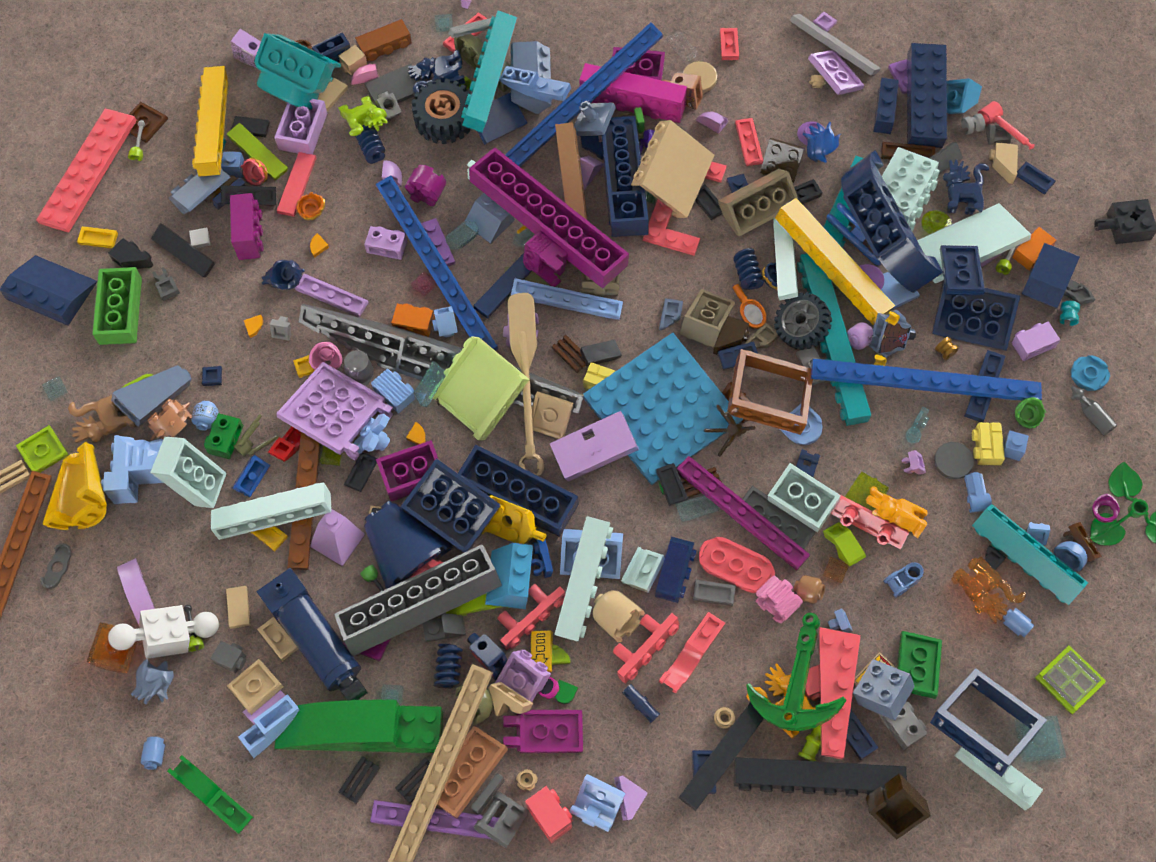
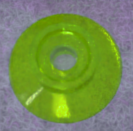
M932 210L924 214L921 224L928 234H932L952 225V221L946 213Z

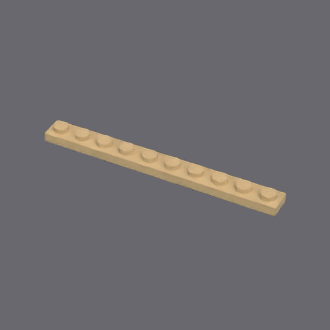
M472 664L388 862H413L493 672Z

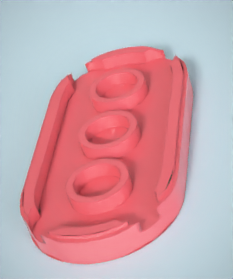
M714 537V539L705 541L700 547L699 562L707 573L732 585H736V587L747 592L756 593L772 576H775V570L767 557L729 539Z

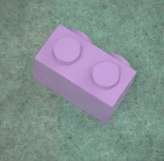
M370 226L364 244L366 252L402 260L407 244L406 233L400 230L393 231L383 227Z

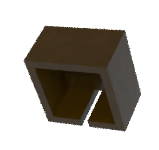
M900 773L884 784V789L880 786L866 796L869 813L896 840L931 816L927 800Z

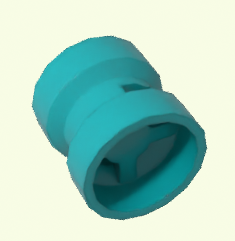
M1076 301L1062 302L1060 307L1062 314L1060 315L1059 322L1064 324L1065 320H1070V326L1077 325L1079 323L1078 313L1080 311V304Z

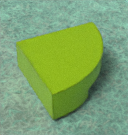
M553 644L552 665L570 664L569 655L562 648Z

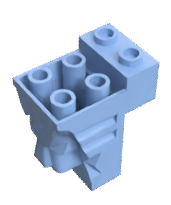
M114 436V443L111 444L113 461L110 462L111 472H104V479L101 480L103 491L114 504L138 503L139 484L163 483L150 473L163 442L162 438L148 442L146 440H134L132 437Z

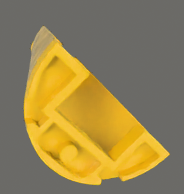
M84 442L77 448L79 453L70 454L63 460L43 520L44 526L60 530H68L69 526H78V529H86L98 524L105 517L107 504L92 444Z

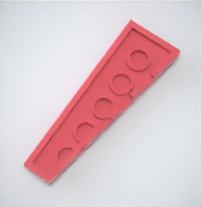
M820 627L818 637L821 704L835 701L841 697L847 700L841 710L831 720L820 725L821 755L843 759L861 635Z

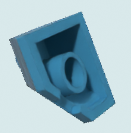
M970 78L947 81V113H964L976 105L979 101L982 86Z

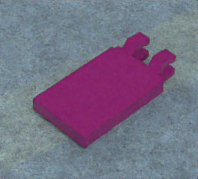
M530 710L517 714V716H503V728L517 727V737H503V745L507 748H517V751H520V753H583L582 710Z

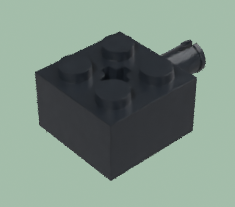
M1148 199L1112 203L1106 213L1107 218L1095 219L1094 227H1098L1095 228L1096 231L1111 229L1115 244L1150 241L1156 234V222Z

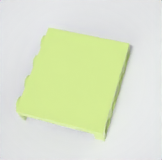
M471 337L463 344L464 348L462 351L455 355L452 365L442 373V379L439 383L432 387V393L428 398L435 400L438 398L442 406L474 432L473 436L477 440H485L530 379L481 338Z

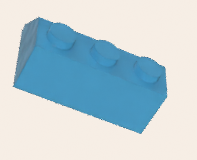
M511 543L492 550L491 562L502 586L486 594V605L526 609L533 545Z

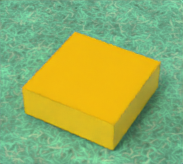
M309 355L293 360L299 378L310 375L315 371L309 363Z

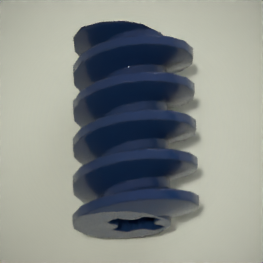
M363 125V132L355 137L366 161L369 164L384 160L385 147L382 141H380L377 130H375L374 126L369 128Z
M753 248L743 249L733 257L739 281L741 282L740 285L745 290L758 289L764 284V281L761 280L763 276L760 274L761 269L758 267L759 263L756 261L757 256L754 255L755 250Z
M441 643L438 644L440 649L437 650V655L440 657L436 658V663L439 665L435 667L438 673L434 675L437 681L433 683V686L452 689L453 685L460 684L454 677L461 675L455 669L461 668V665L457 664L456 661L462 660V657L458 656L457 653L463 652V649L456 645Z

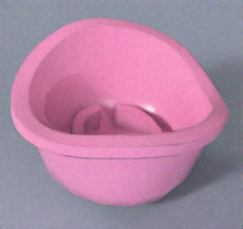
M318 343L310 351L309 363L314 370L322 362L325 363V361L329 360L331 361L329 366L338 369L342 364V355L333 343Z

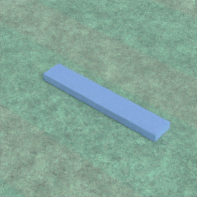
M516 278L514 279L511 295L529 293L533 296L535 303L617 320L620 319L623 301Z

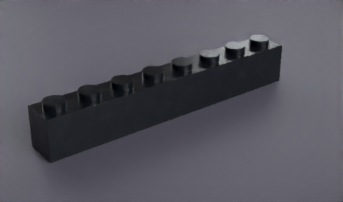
M735 757L734 787H739L741 791H751L752 787L760 788L761 792H772L773 789H781L782 793H794V790H803V794H815V791H824V795L831 796L837 795V792H845V796L856 797L858 793H865L868 796L880 786L884 789V784L899 773L907 780L906 766Z

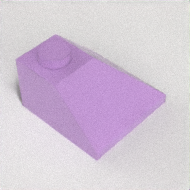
M331 509V513L325 514L318 523L310 547L343 566L365 534L346 517Z

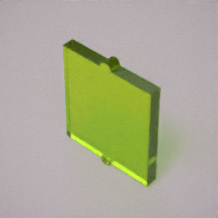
M861 471L845 497L873 511L876 508L866 503V498L871 495L870 488L875 486L879 492L886 494L889 487L877 481V478H872Z

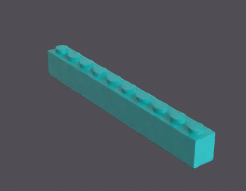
M807 253L801 254L800 260L797 262V270L803 276L801 279L803 289L806 288L807 293L819 297L831 312V329L827 330L829 332L828 336L824 335L823 338L825 340L820 343L821 352L826 354L827 359L825 360L856 363L831 279L828 278L826 273ZM830 381L831 386H835V400L837 404L840 403V417L842 421L845 420L846 426L869 422L871 411L863 385Z

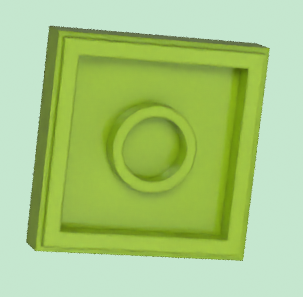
M50 425L16 445L30 470L39 473L69 455Z

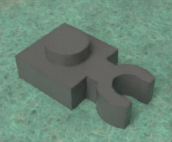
M163 267L162 275L158 276L154 271L153 276L157 281L154 284L164 301L180 294L172 276L168 277V273Z

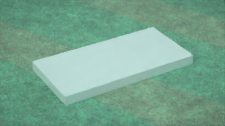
M998 203L917 241L924 254L935 257L942 269L939 250L941 245L978 246L980 262H983L1031 240V233ZM943 273L932 281L936 284L944 280Z

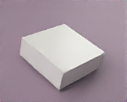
M208 228L189 231L192 246L195 248L210 246Z

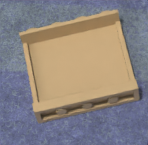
M671 120L660 121L655 127L653 137L648 143L644 156L641 158L640 166L634 174L631 185L641 186L673 210L672 216L687 218L715 155Z

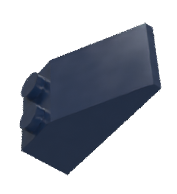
M1044 243L1021 294L1051 307L1058 308L1080 256Z

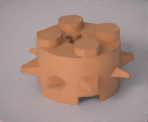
M170 398L166 400L161 406L162 410L158 414L154 412L147 419L149 423L147 427L154 432L150 440L152 441L156 438L164 439V437L169 435L174 437L186 426L184 421L187 418L189 420L192 418V415L187 411L190 402L181 405L176 399L173 401Z

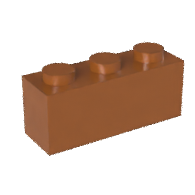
M402 19L355 37L357 47L365 54L367 61H374L379 56L389 55L394 50L406 48L409 44H412L410 33Z

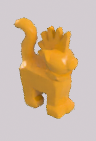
M872 486L870 488L871 495L866 498V503L876 508L872 511V514L912 532L913 536L918 538L927 525L923 518L927 516L928 511L905 499H894L889 495L882 494L878 491L877 487Z
M776 663L777 671L770 667L773 675L765 674L772 681H765V684L772 686L768 690L775 691L773 696L783 693L786 696L791 674L785 675ZM753 687L758 693L768 699L767 693L762 688ZM804 695L802 709H816V707H812L807 696ZM785 697L777 703H775V705L782 706L784 704ZM788 715L786 720H790L792 715ZM783 729L791 739L800 733L799 731Z

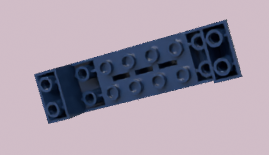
M874 150L843 173L841 178L843 198L875 257L879 259L887 271L902 286L914 293L944 272L935 257L924 254L878 171L884 164L876 150Z

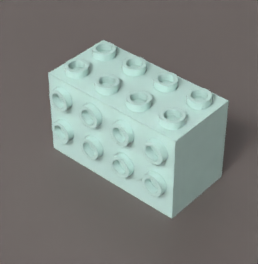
M898 147L882 178L913 231L916 224L915 219L920 218L923 212V205H927L931 196L930 192L934 191L938 184L936 180L940 173V170H938L939 162Z

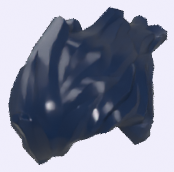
M278 260L262 276V285L270 284L274 288L281 290L293 289L299 285L302 273L305 270L301 269L294 260Z

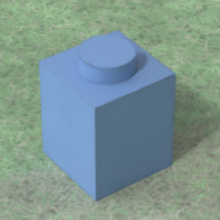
M223 152L222 170L229 176L234 175L236 178H243V168H241V165L244 163L242 153Z
M1009 430L1003 442L1004 456L1020 461L1025 454L1029 436Z

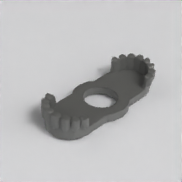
M60 543L54 548L55 555L48 564L45 577L40 578L41 585L45 588H55L59 584L62 575L67 571V564L72 554L70 546ZM61 562L63 569L60 572H53L52 566L54 563Z

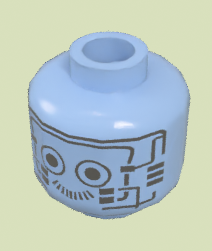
M210 401L197 403L193 409L192 423L199 430L210 429L211 424L216 420L219 413L218 408Z

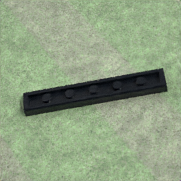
M751 702L679 796V799L694 811L698 809L764 720Z

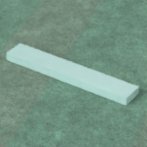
M773 218L779 300L798 297L794 239Z

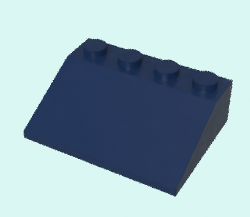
M35 255L7 277L0 287V292L6 300L69 326L98 281Z
M943 280L932 334L1007 351L1020 295L985 288L984 295L946 294Z
M436 458L401 505V508L458 550L465 553L476 543L501 504Z

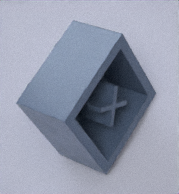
M873 659L853 694L859 706L896 720L915 686L909 673Z

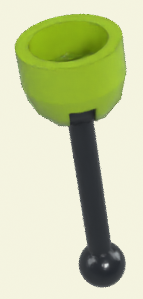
M191 605L184 606L188 621H192ZM195 632L191 633L188 651H197L194 647L196 645H199L198 650L203 649L204 643L202 638L195 635Z

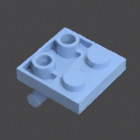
M587 774L576 801L570 809V813L581 818L582 822L592 827L597 826L608 832L615 821L626 793Z

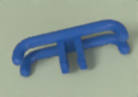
M838 203L837 209L855 225L854 229L850 232L832 214H828L826 219L874 265L880 266L881 262L862 243L866 238L852 212L842 203Z

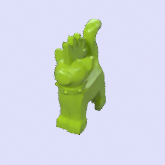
M369 96L361 98L362 105L353 109H348L346 104L338 107L340 115L347 120L352 129L349 132L351 136L360 135L363 132V125L369 128L374 126L379 131V125L383 126L382 123H388L387 119H385L387 117L386 111L372 104Z

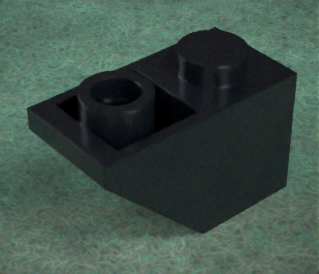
M124 238L108 252L112 261L121 268L136 267V269H144L153 266L152 257L148 252L139 250V247L133 241L128 242Z

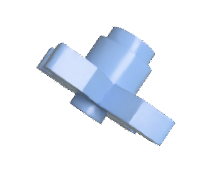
M380 414L376 419L371 417L363 427L360 436L353 443L359 447L357 451L359 454L364 450L368 452L374 449L383 451L388 446L390 438L382 431L390 419L388 416Z

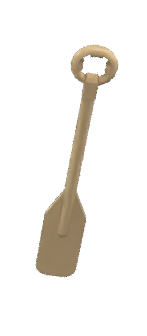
M517 293L511 295L508 299L510 347L521 368V372L530 379L529 369L537 348L534 298L529 293ZM529 380L523 388L526 454L520 459L518 466L525 469V464L523 463L526 459L537 458L539 461L537 462L539 471L535 475L541 476L544 471V462L535 453Z

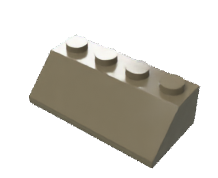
M777 169L718 200V203L726 221L737 236H741L775 218L781 207L795 198L798 199L789 171Z

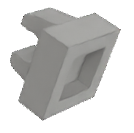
M280 316L278 320L272 319L270 322L272 338L290 340L292 334L290 322H287L288 317Z

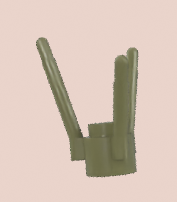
M261 414L257 416L242 438L233 446L243 457L247 454L251 457L255 452L279 438L276 435L257 447L251 448L254 444L249 440V437L260 425L258 421L262 417Z

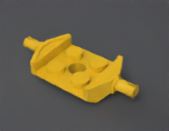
M490 496L501 506L482 534L489 532L513 543L527 544L531 538L544 542L546 534L536 530L532 511L495 496ZM506 516L511 518L512 524L506 521Z

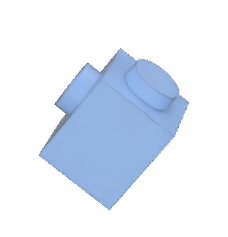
M452 306L434 310L436 320H432L434 331H438L439 336L451 337L454 333L458 332Z

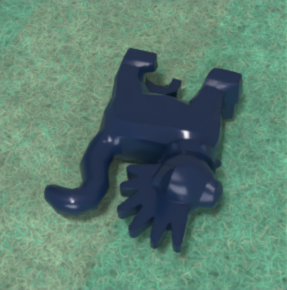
M459 50L454 51L449 56L432 57L431 59L425 57L420 63L409 66L408 73L411 74V78L415 77L416 81L422 78V81L416 82L413 86V92L420 93V87L424 86L427 88V83L430 81L432 84H436L437 79H440L441 83H444L445 79H450L451 84L454 81L459 82V84L466 83L465 76H459L458 70L463 65ZM434 74L432 80L423 81L426 78L430 79V76Z
M957 159L954 165L952 160H949L950 172L943 175V180L947 183L946 187L948 188L947 193L950 201L947 205V213H956L959 202L967 203V207H965V214L973 215L975 209L982 212L984 208L982 186L984 183L981 171H989V166L985 163L978 164L973 170L975 183H963L970 180V172H966L969 166L967 165L963 168L964 161L958 166Z

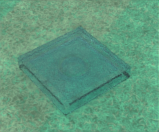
M432 361L414 392L420 405L425 408L428 407L446 377L439 364Z
M1057 716L1044 717L1047 721L1042 729L1021 753L1023 762L1066 758ZM1016 719L1014 723L1018 742H1020L1030 728Z

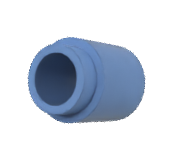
M1017 608L1014 611L1009 609L1002 617L1005 619L1003 624L1018 636L1025 637L1034 627V624L1031 623L1032 620Z
M147 737L143 745L140 762L144 765V768L155 770L157 766H162L165 750L164 739Z

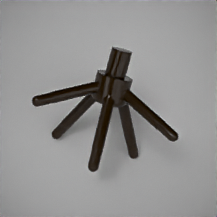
M716 405V408L729 425L727 428H706L704 432H727L730 435L718 453L720 457L736 437L745 434L746 431L755 430V426L742 427L741 424L735 422L728 411L724 412L719 405Z

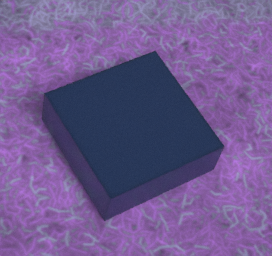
M222 366L202 367V385H222Z

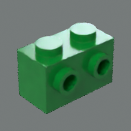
M218 413L216 420L211 424L210 435L204 441V447L208 454L231 459L235 449L233 446L237 443L244 426L239 418Z

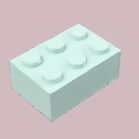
M789 463L768 494V501L818 532L839 502L841 495Z

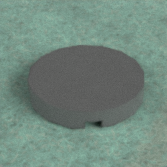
M959 442L943 444L938 448L934 456L937 471L949 479L964 478L971 472L974 465V457L971 451Z

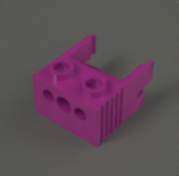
M539 231L525 243L524 266L536 273L550 286L556 287L560 284L561 280L554 273L560 276L565 272L567 252L542 233V231Z

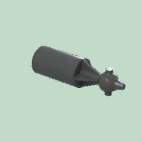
M1074 386L1071 387L1073 392L1071 399L1080 400L1083 413L1103 436L1117 427V423L1097 401L1084 396L1086 391L1084 388L1077 389Z

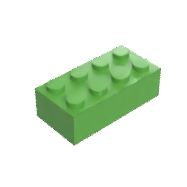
M136 267L99 269L93 324V336L99 345L137 343L142 277Z

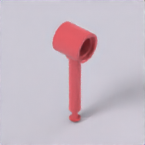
M992 101L978 111V113L983 115L986 126L996 122L1023 145L1030 147L1029 150L1034 148V144H1031L1028 138L1001 118L1003 109L996 101Z

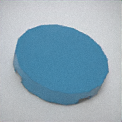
M1088 355L1087 357H1079L1073 363L1071 377L1080 388H1084L1087 391H1097L1108 383L1110 372L1107 369V364L1102 359Z

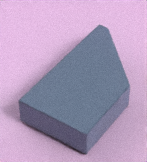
M665 298L659 330L662 331L680 320L683 301Z

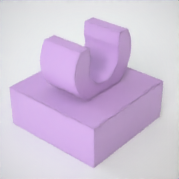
M916 450L908 452L909 458L902 459V463H910V467L904 469V472L909 474L915 472L918 475L926 473L922 455Z

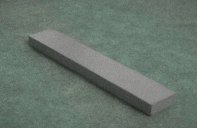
M801 14L792 15L790 19L792 23L869 75L877 74L880 71V67Z

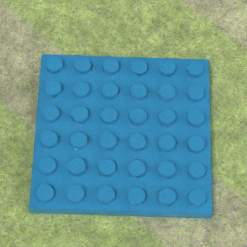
M671 333L583 393V399L600 420L619 411L622 412L639 449L628 456L651 485L659 481L656 469L672 463L677 468L688 456H694L726 433L704 432V429L727 428L729 425L716 408V405H719L726 412L729 401L674 333ZM732 416L738 424L743 420L742 418Z

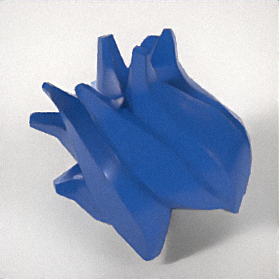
M831 122L828 123L826 129L817 123L818 129L811 125L809 126L811 134L803 132L808 143L807 155L815 162L819 160L826 163L825 155L831 154L839 146L841 134L834 136L831 130Z

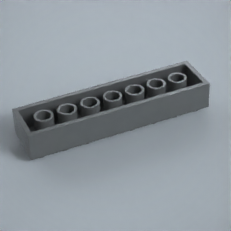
M482 544L345 608L334 615L348 650L352 656H355L502 586Z

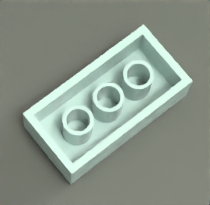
M164 437L150 472L191 504L207 508H214L227 474L187 440L175 437Z

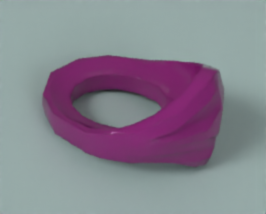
M1103 494L1094 501L1092 512L1098 521L1104 523L1113 522L1119 515V504L1110 494ZM1100 506H1109L1113 511V516L1104 518L1098 514L1097 510Z

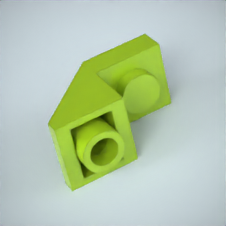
M840 522L823 531L824 537L836 546L838 557L847 565L851 566L866 558L865 552L851 530Z

